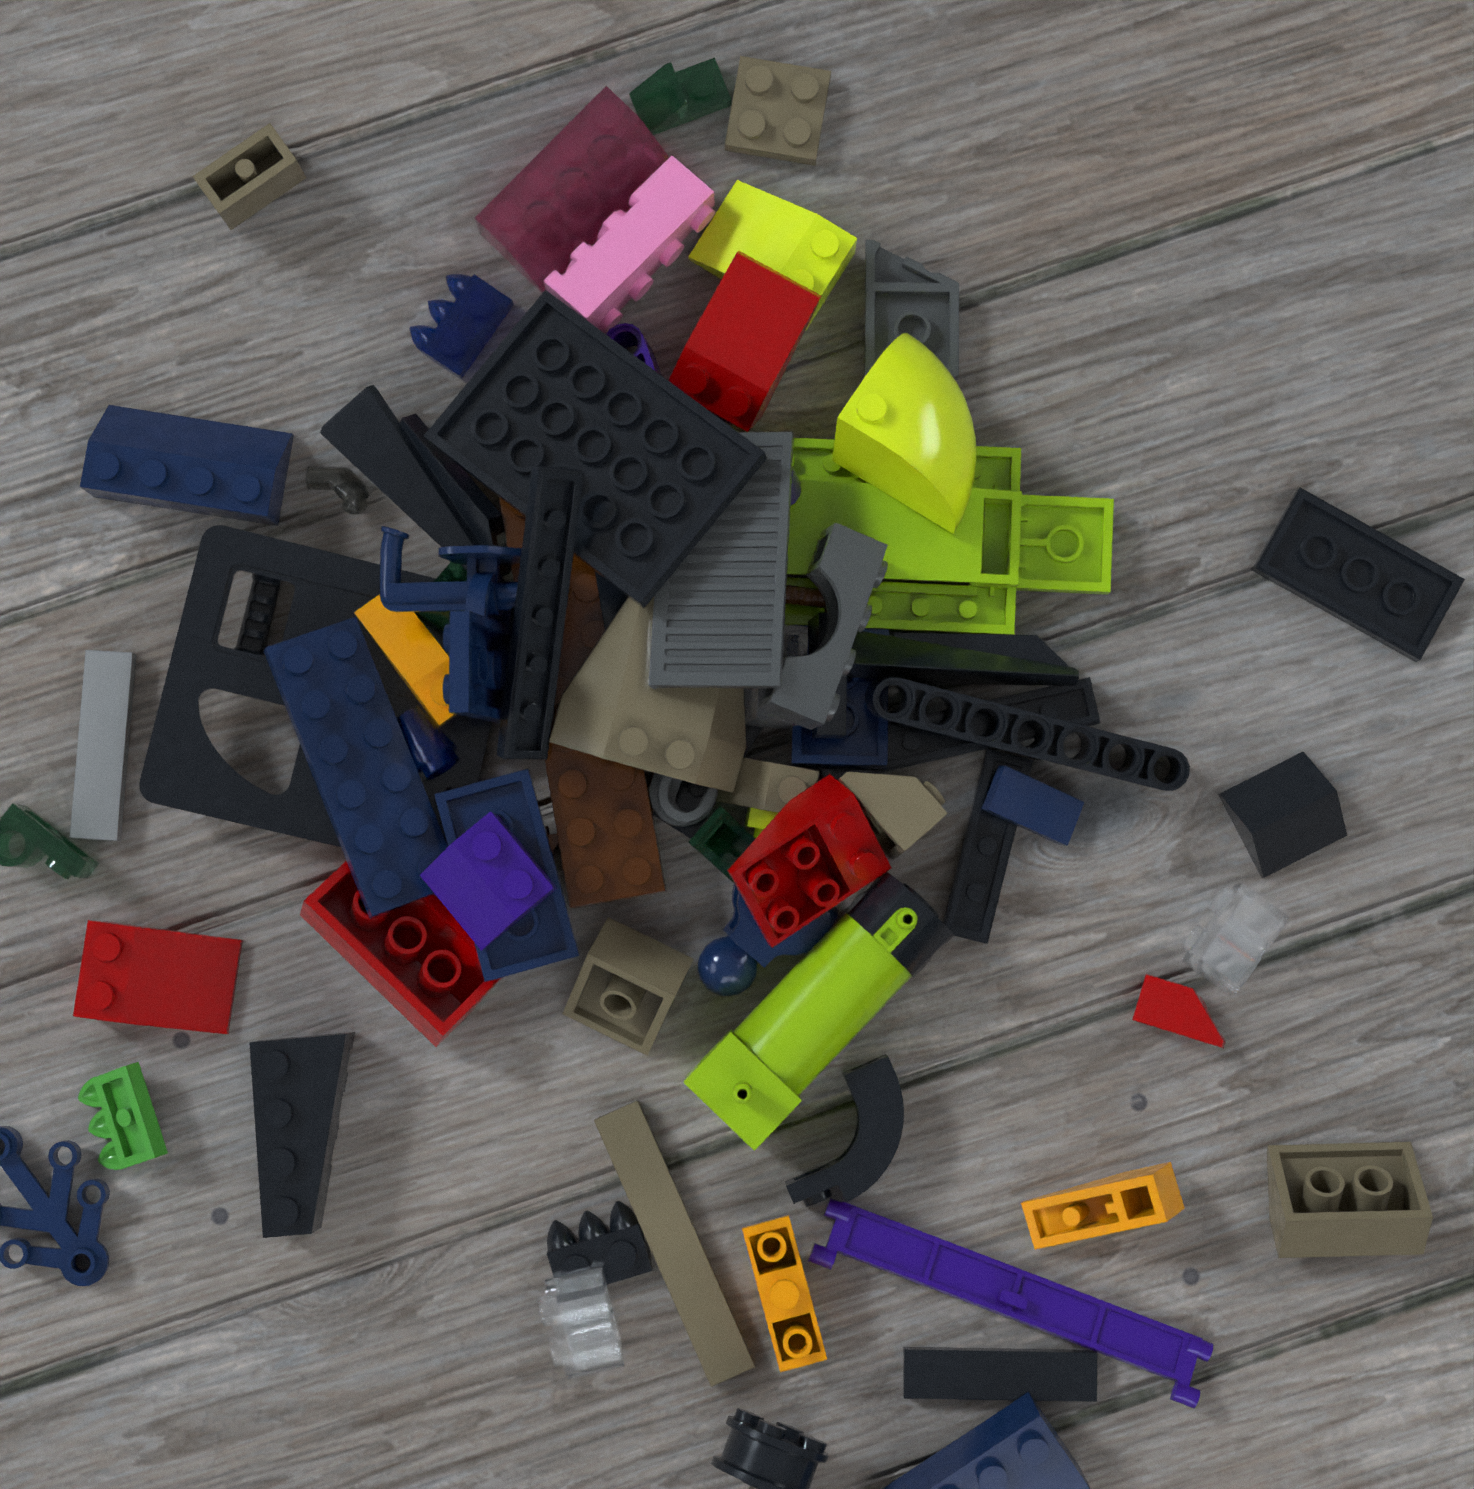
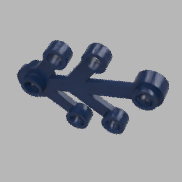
M0 1126V1139L5 1144V1150L0 1155V1166L32 1208L2 1206L0 1203V1226L50 1232L61 1247L31 1246L24 1238H14L6 1241L1 1246V1263L10 1269H16L26 1264L59 1268L65 1279L77 1286H89L98 1282L106 1274L109 1267L108 1251L98 1241L103 1205L110 1196L109 1186L101 1179H91L79 1186L77 1200L83 1207V1212L77 1234L68 1222L67 1216L74 1170L82 1156L79 1145L73 1141L65 1140L54 1144L49 1150L48 1159L54 1168L49 1196L20 1157L23 1148V1140L20 1133L13 1127ZM63 1146L69 1148L72 1152V1160L69 1164H63L58 1158L59 1149ZM90 1185L98 1187L101 1192V1197L97 1203L89 1201L86 1196L87 1188ZM13 1244L18 1245L23 1251V1257L20 1262L13 1261L9 1256V1249ZM80 1253L87 1255L90 1259V1267L87 1271L80 1270L76 1265V1257Z

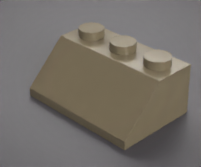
M1411 1142L1268 1145L1269 1219L1278 1258L1424 1254L1433 1215Z

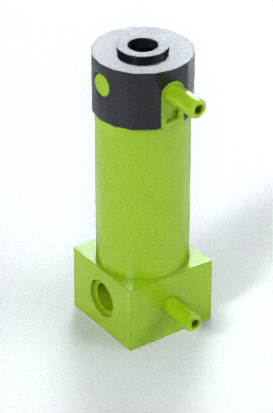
M889 872L878 877L864 893L860 894L846 908L845 914L734 1031L730 1029L687 1074L683 1081L691 1091L754 1151L802 1101L800 1094L911 977L914 978L928 964L938 949L953 937V933L938 918L939 914L906 883L902 884Z

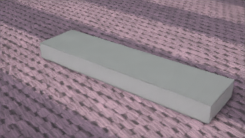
M85 650L70 838L121 841L137 656L134 653Z

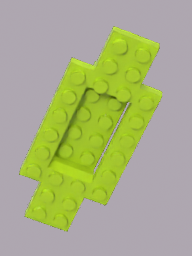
M794 438L793 468L801 481L802 489L798 500L790 506L787 574L806 575L821 532L836 522L888 545L883 558L884 561L888 562V567L883 579L969 583L968 586L881 582L878 588H873L867 604L872 606V612L865 628L889 629V631L1015 635L1016 591L1108 595L1111 592L1114 499L1022 495V491H1020L1021 448L976 446L975 478L964 515L954 534L833 462L835 439ZM787 577L786 585L817 588L809 578ZM785 604L784 626L808 625V621L819 612L824 613L825 608Z

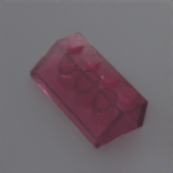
M605 86L474 219L480 235L543 293L546 290L544 280L554 270L563 275L572 261L570 259L571 253L580 244L585 242L587 245L591 244L593 246L599 240L597 236L603 222L614 211L622 209L627 213L632 208L628 204L631 195L669 159V156L640 117Z

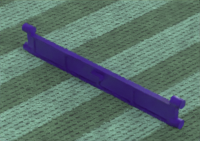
M829 1199L824 1216L834 1219V1223L826 1246L814 1243L808 1258L809 1262L831 1270L837 1253L1172 1380L1175 1384L1172 1388L1170 1399L1191 1408L1197 1406L1200 1390L1189 1385L1197 1358L1206 1362L1209 1361L1213 1352L1214 1345L1212 1343L843 1201Z

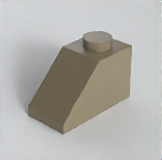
M743 758L733 793L717 789L718 795L715 801L779 813L792 798L817 783L819 771Z

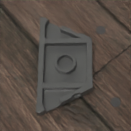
M866 240L864 377L886 348L898 336L908 333L932 351L949 370L953 378L957 380L959 376V283L941 273L927 271L923 264L907 256L903 259L881 248V243L875 240Z

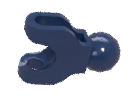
M734 883L732 890L733 917L723 929L728 936L713 940L703 949L699 956L697 968L700 980L707 990L716 995L728 997L739 995L752 985L757 974L758 963L765 968L777 956H794L809 952L837 919L838 907L834 906L771 948Z

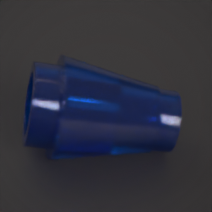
M419 706L406 711L397 718L418 773L423 772L427 780L440 776L459 761V757L455 753L457 746L422 712Z

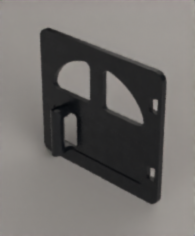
M224 525L212 526L205 531L201 538L139 782L140 792L147 801L154 804L341 847L301 745H299L288 789L282 794H270L243 778L218 753L203 726L199 699L205 691L216 689L285 706L268 661L263 656L282 581L291 583L295 587L282 639L283 642L356 617L355 611L380 594V564ZM402 570V583L448 582ZM239 571L252 573L253 581L237 644L232 649L221 646L218 638L234 575ZM514 608L511 609V625L513 624ZM450 611L414 612L444 649L443 631L445 625L450 624ZM357 618L403 735L432 741L442 751V759L438 766L422 783L447 843L434 794L445 792L447 788L455 789L478 782L492 722L457 714L438 728Z

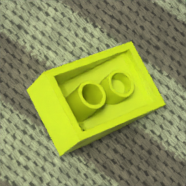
M737 180L691 251L688 259L722 280L735 254L741 251L816 292L822 297L806 328L807 330L853 258L857 238L817 213Z

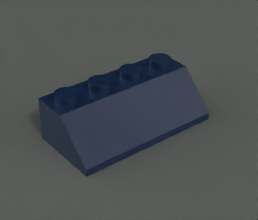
M108 405L88 440L80 487L96 498L278 526L294 435L274 430Z

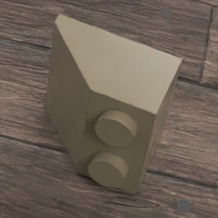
M846 772L838 780L854 793L882 850L891 860L904 853L948 814L942 807L945 799L936 787L929 781H925L922 784L913 776Z
M608 917L586 956L562 1014L648 1056L694 959Z

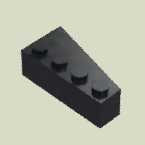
M355 1032L249 1042L263 1238L312 1234L322 1227L332 1169L333 1149L338 1135L339 1114L343 1092H345L347 1068Z

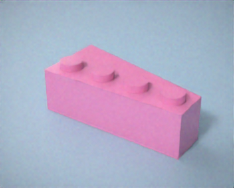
M673 156L664 162L631 195L628 204L632 208L627 213L622 209L614 211L603 222L597 236L599 240L593 246L583 242L571 253L570 259L572 261L563 275L554 270L544 280L545 288L549 293L605 334L620 322L623 316L620 310L632 298L634 301H638L649 290L654 281L651 276L662 264L666 267L670 266L679 257L684 249L682 241L691 231L695 230L697 233L702 231L715 214V210L712 209L715 206L714 191Z

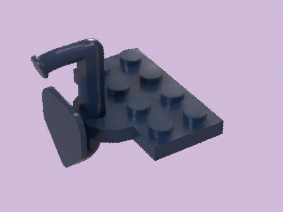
M382 526L381 531L384 533L380 549V599L383 606L393 612L450 611V624H446L443 631L444 650L449 654V674H446L443 679V698L445 703L449 704V713L500 723L512 632L511 609L515 607L518 582L504 581L500 574V565L520 564L522 548L487 545L438 548V557L455 564L467 565V581L402 583V550L404 540L409 539V534Z

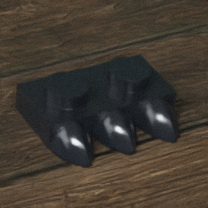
M616 1201L612 1208L609 1232L604 1223L588 1210L584 1211L579 1223V1241H576L573 1233L563 1223L554 1220L550 1226L547 1237L548 1251L546 1253L560 1299L653 1270L637 1217L627 1205L620 1201Z

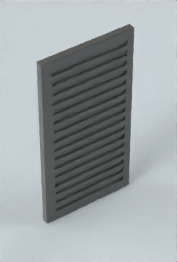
M793 432L740 433L763 450L767 459L655 594L649 686L652 689L781 688L794 447Z

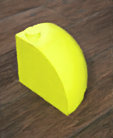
M903 333L877 359L837 417L832 461L954 534L968 505L975 478L977 454L972 417L959 385L945 365L924 344L908 333Z

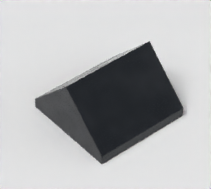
M1300 752L1218 794L1261 878H1265L1347 836L1337 790L1304 752Z

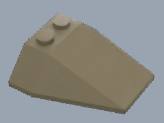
M627 597L562 693L549 742L610 761L733 793L746 749L744 688L652 689L649 686L654 597L644 609Z

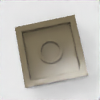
M740 56L725 140V151L816 166L831 71Z

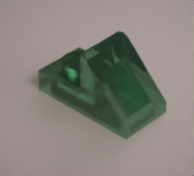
M715 57L675 72L672 63L669 62L629 93L646 138L731 106V97Z

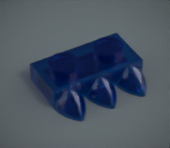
M464 274L446 275L447 285L451 294L456 299L455 302L443 299L428 301L430 314L438 326L436 328L426 325L410 327V334L417 349L459 379L463 378L514 305L512 299L475 274L472 277Z

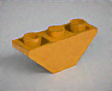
M789 1215L742 1227L780 1373L827 1360Z

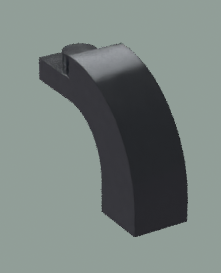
M886 1054L842 1073L857 1110V1126L854 1137L847 1149L836 1159L785 1181L793 1204L803 1200L805 1206L808 1207L824 1201L832 1196L829 1188L839 1185L845 1202H848L868 1190L888 1168L901 1139L904 1124V1104L897 1075Z

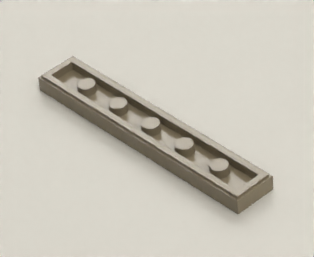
M639 1100L594 1119L710 1386L713 1387L754 1368V1360Z

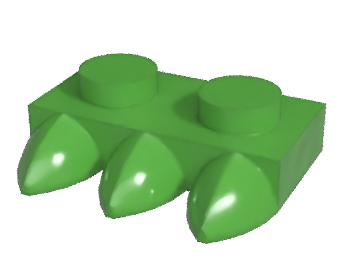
M139 1062L93 1077L83 1085L78 1100L87 1106L102 1108L90 1121L88 1131L99 1138L112 1139L111 1142L105 1145L99 1155L98 1162L108 1169L121 1170L168 1154Z

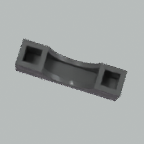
M836 522L821 532L806 576L815 584L825 601L828 614L825 634L818 647L811 654L785 657L783 659L781 688H765L758 709L809 730L824 725L825 721L830 722L840 703V695L836 693L841 676L846 677L856 658V650L852 649L857 631L861 633L864 630L871 616L872 606L867 604L873 588L879 587L887 571L888 562L883 560L887 544Z

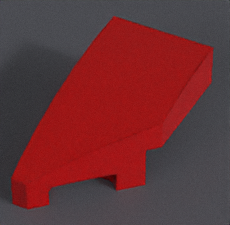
M1147 974L1145 975L1132 1020L1224 1049L1226 1041L1212 1020L1202 997L1198 996L1195 989Z

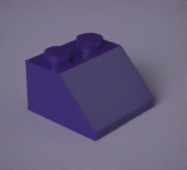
M492 811L452 842L420 874L421 878L481 951L558 889L500 817Z

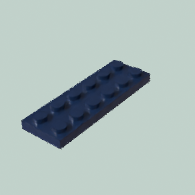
M353 617L266 647L264 654L369 919L433 895L434 892L421 878L420 874L448 846L357 618Z

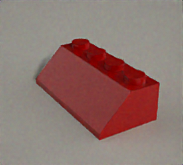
M345 861L303 901L300 916L435 1047L477 1007L502 979L484 981L474 941L435 895L425 897L369 919L348 863Z

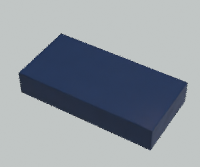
M998 765L982 810L1056 844L1068 846L1084 802L1008 766Z

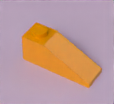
M380 594L355 611L356 617L436 726L439 728L455 717L457 714L449 713V704H446L443 698V679L446 674H449V656L414 612H393L383 606Z
M1171 1162L1126 1171L1032 1198L1021 1203L1034 1249L1168 1222L1185 1209Z

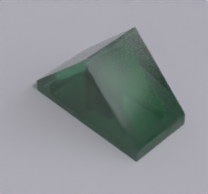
M719 806L688 843L734 884L727 870L750 846L755 838L726 810Z

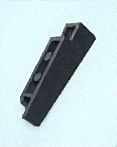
M371 385L362 390L322 426L321 435L441 547L498 546L497 536L505 531L502 514L463 468L426 440L424 435L429 428L416 413L403 417L399 422L378 389ZM461 565L467 571V565ZM500 565L502 577L511 573V565Z
M857 631L852 645V649L856 650V658L847 675V678L895 677L921 684L1075 686L1079 679V671L1069 667L1037 635L894 633V636L865 631L861 633Z

